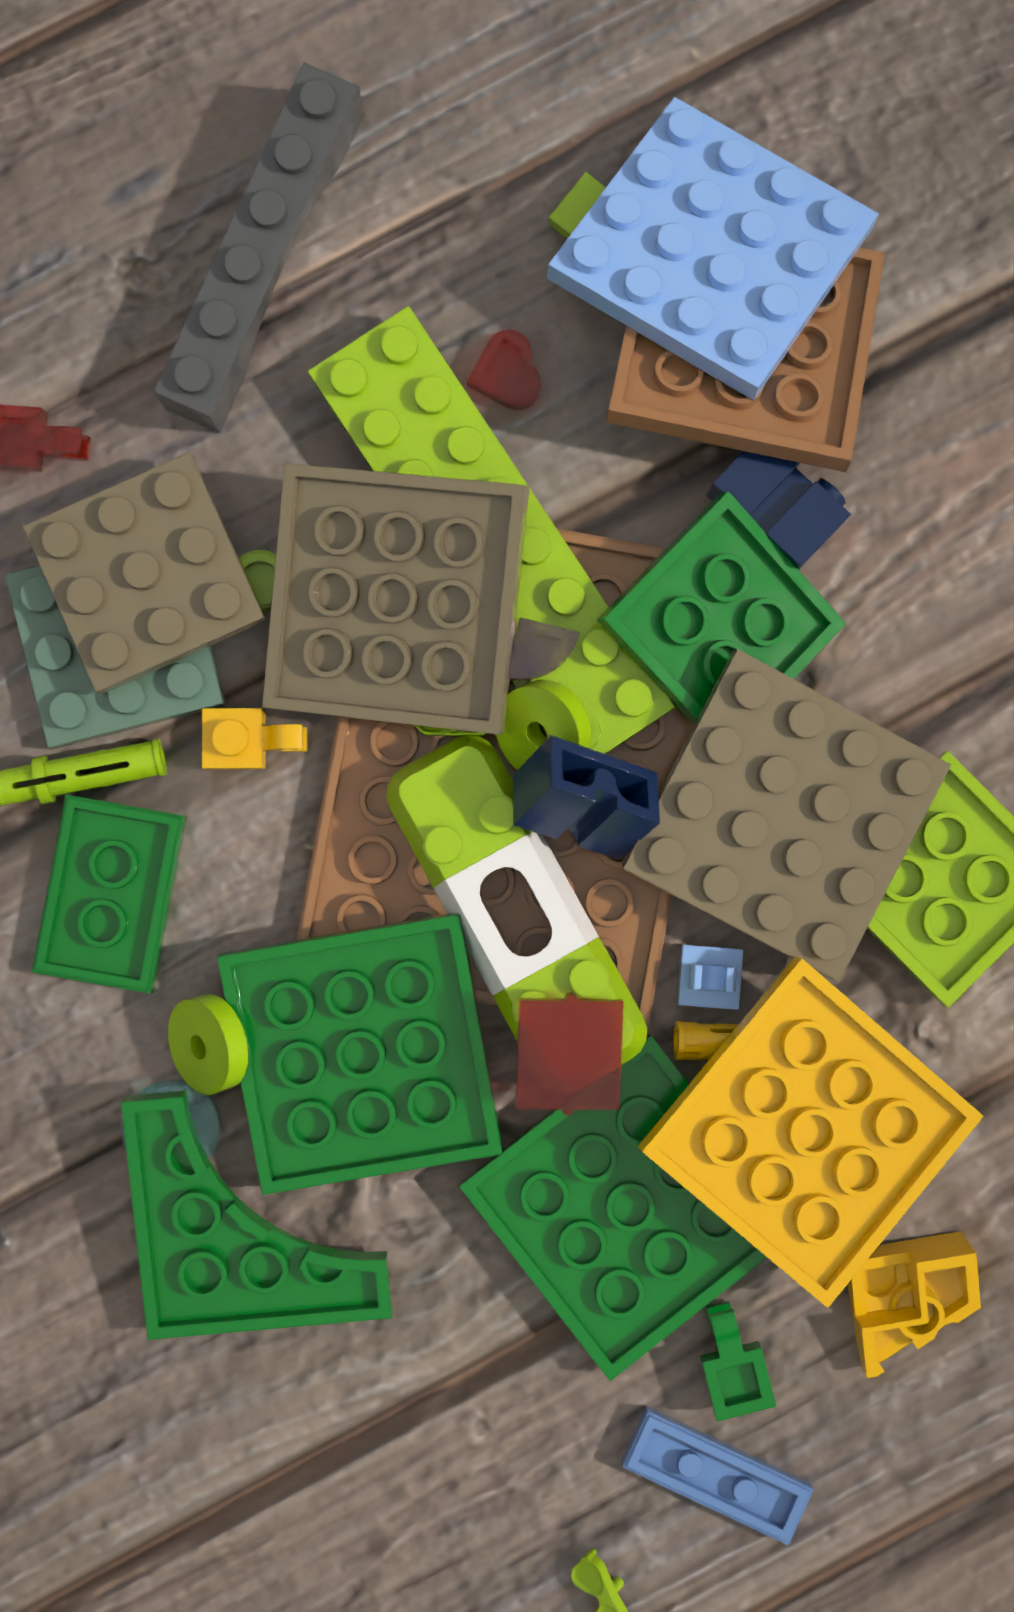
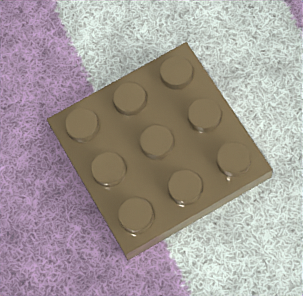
M190 452L23 526L96 693L100 695L267 621L196 461Z

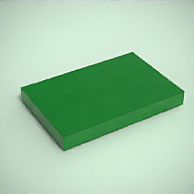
M65 794L31 972L148 994L154 993L187 816Z

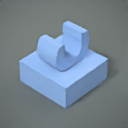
M681 944L676 1004L739 1010L743 949Z

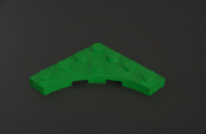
M186 1090L127 1095L123 1098L121 1109L147 1340L392 1318L393 1308L387 1251L361 1252L318 1245L291 1235L272 1225L251 1210L222 1180L208 1159L195 1130Z

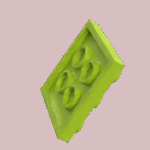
M945 751L938 758L948 762L951 766L867 930L943 1007L949 1008L1014 943V816L949 751Z

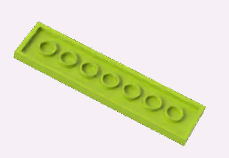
M409 305L308 370L310 378L372 471L528 486ZM529 488L510 681L517 689L534 680H550L572 691L583 704L590 720L592 731L590 749L606 754L672 711L675 706L669 697L598 623L597 619L608 608V605ZM539 723V725L547 735L545 728Z

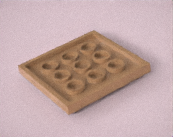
M865 248L858 249L754 401L626 326L606 422L847 472L852 461L885 253Z

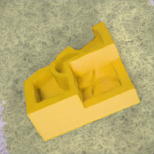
M961 1231L881 1244L847 1284L862 1371L866 1378L877 1377L885 1372L880 1363L913 1342L916 1348L919 1349L935 1339L936 1334L944 1325L959 1323L981 1308L977 1254Z

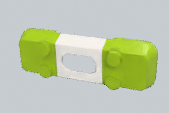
M465 735L444 744L396 772L387 786L386 798L390 810L447 914L460 915L467 951L536 1077L545 1087L553 1091L570 1092L579 1089L634 1058L641 1052L647 1039V1026L644 1017L544 836L513 825V780L495 748L489 741L479 736ZM503 867L514 868L520 871L526 878L552 928V936L548 946L539 953L528 957L518 956L512 953L505 945L480 897V885L491 872Z

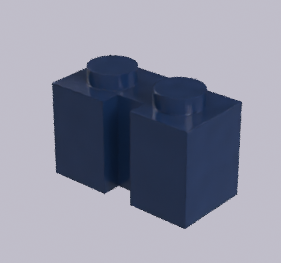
M743 451L713 482L706 496L713 501L720 493L729 491L790 561L800 569L851 515L843 507L846 503L845 498L836 487L825 479L820 478L812 483L797 469L801 464L799 462Z
M551 735L513 774L514 826L557 839L563 832L568 830L572 832V835L577 840L578 847L620 860L633 848L638 840H642L660 823L657 772Z

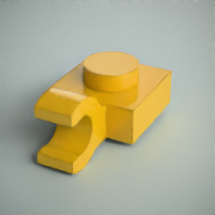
M202 708V769L266 770V752H307V727H303L300 724L266 726V710L263 708Z

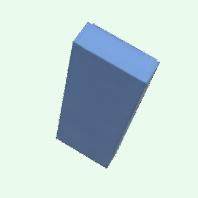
M648 1406L645 1407L621 1460L623 1468L786 1545H789L814 1490L811 1483Z

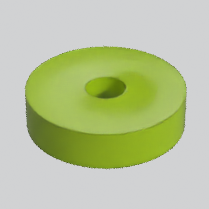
M534 680L507 694L504 734H496L505 758L516 770L551 735L590 749L592 731L588 714L577 696L565 686L550 680ZM539 723L545 728L547 737L541 733Z
M203 994L186 999L174 1007L168 1024V1041L172 1059L183 1080L193 1090L204 1095H212L238 1085L247 1070L248 1045L243 1026L233 1008L224 999L214 994Z

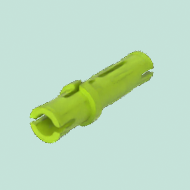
M157 738L149 742L101 749L48 760L47 756L42 755L33 757L31 764L0 770V806L39 799L41 804L55 802L57 795L108 787L114 784L158 775L160 777L166 776L167 766L161 740ZM125 761L129 762V766L89 774L81 773L83 769ZM58 774L66 775V778L27 786L19 785L21 781Z

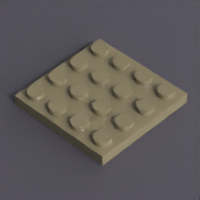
M284 463L262 708L498 735L504 734L530 487L519 484Z
M736 649L732 651L658 793L660 823L642 840L637 841L627 853L620 868L792 959L795 956L802 958L820 974L840 982L951 764L743 651Z

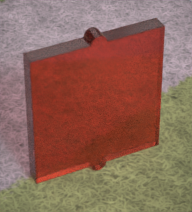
M567 993L564 999L519 998L516 1077L517 1109H561L565 1115H572L574 1109L620 1110L624 1007L622 999H578L574 993Z

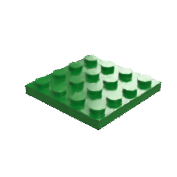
M459 914L436 915L224 952L217 956L225 1001L237 1014L247 1039L248 1065L241 1081L262 1195L503 1154V1145L469 957Z
M650 1034L647 1036L641 1052L634 1058L581 1087L503 1149V1154L492 1157L459 1184L464 1194L609 1381L622 1373L767 1258L638 1148L643 1139L689 1085Z

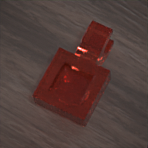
M0 404V469L42 472L44 454L69 460L88 461L91 437L89 435H82L81 428L47 426L48 413L41 407Z

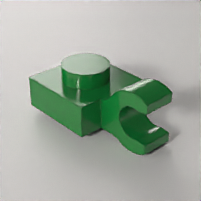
M729 1301L705 1306L717 1351L700 1355L716 1421L776 1407L763 1350L759 1341L742 1345L735 1313L731 1309Z

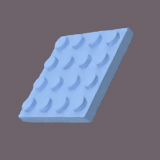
M674 97L550 261L546 279L754 401L873 229L879 213Z

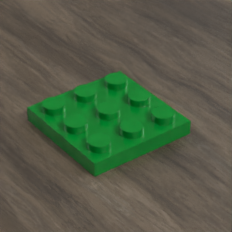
M729 491L720 493L597 619L598 623L669 697L693 725L733 650L739 649L795 679L847 624Z

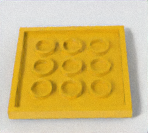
M795 956L643 1139L638 1148L828 1308L984 1116L805 960Z

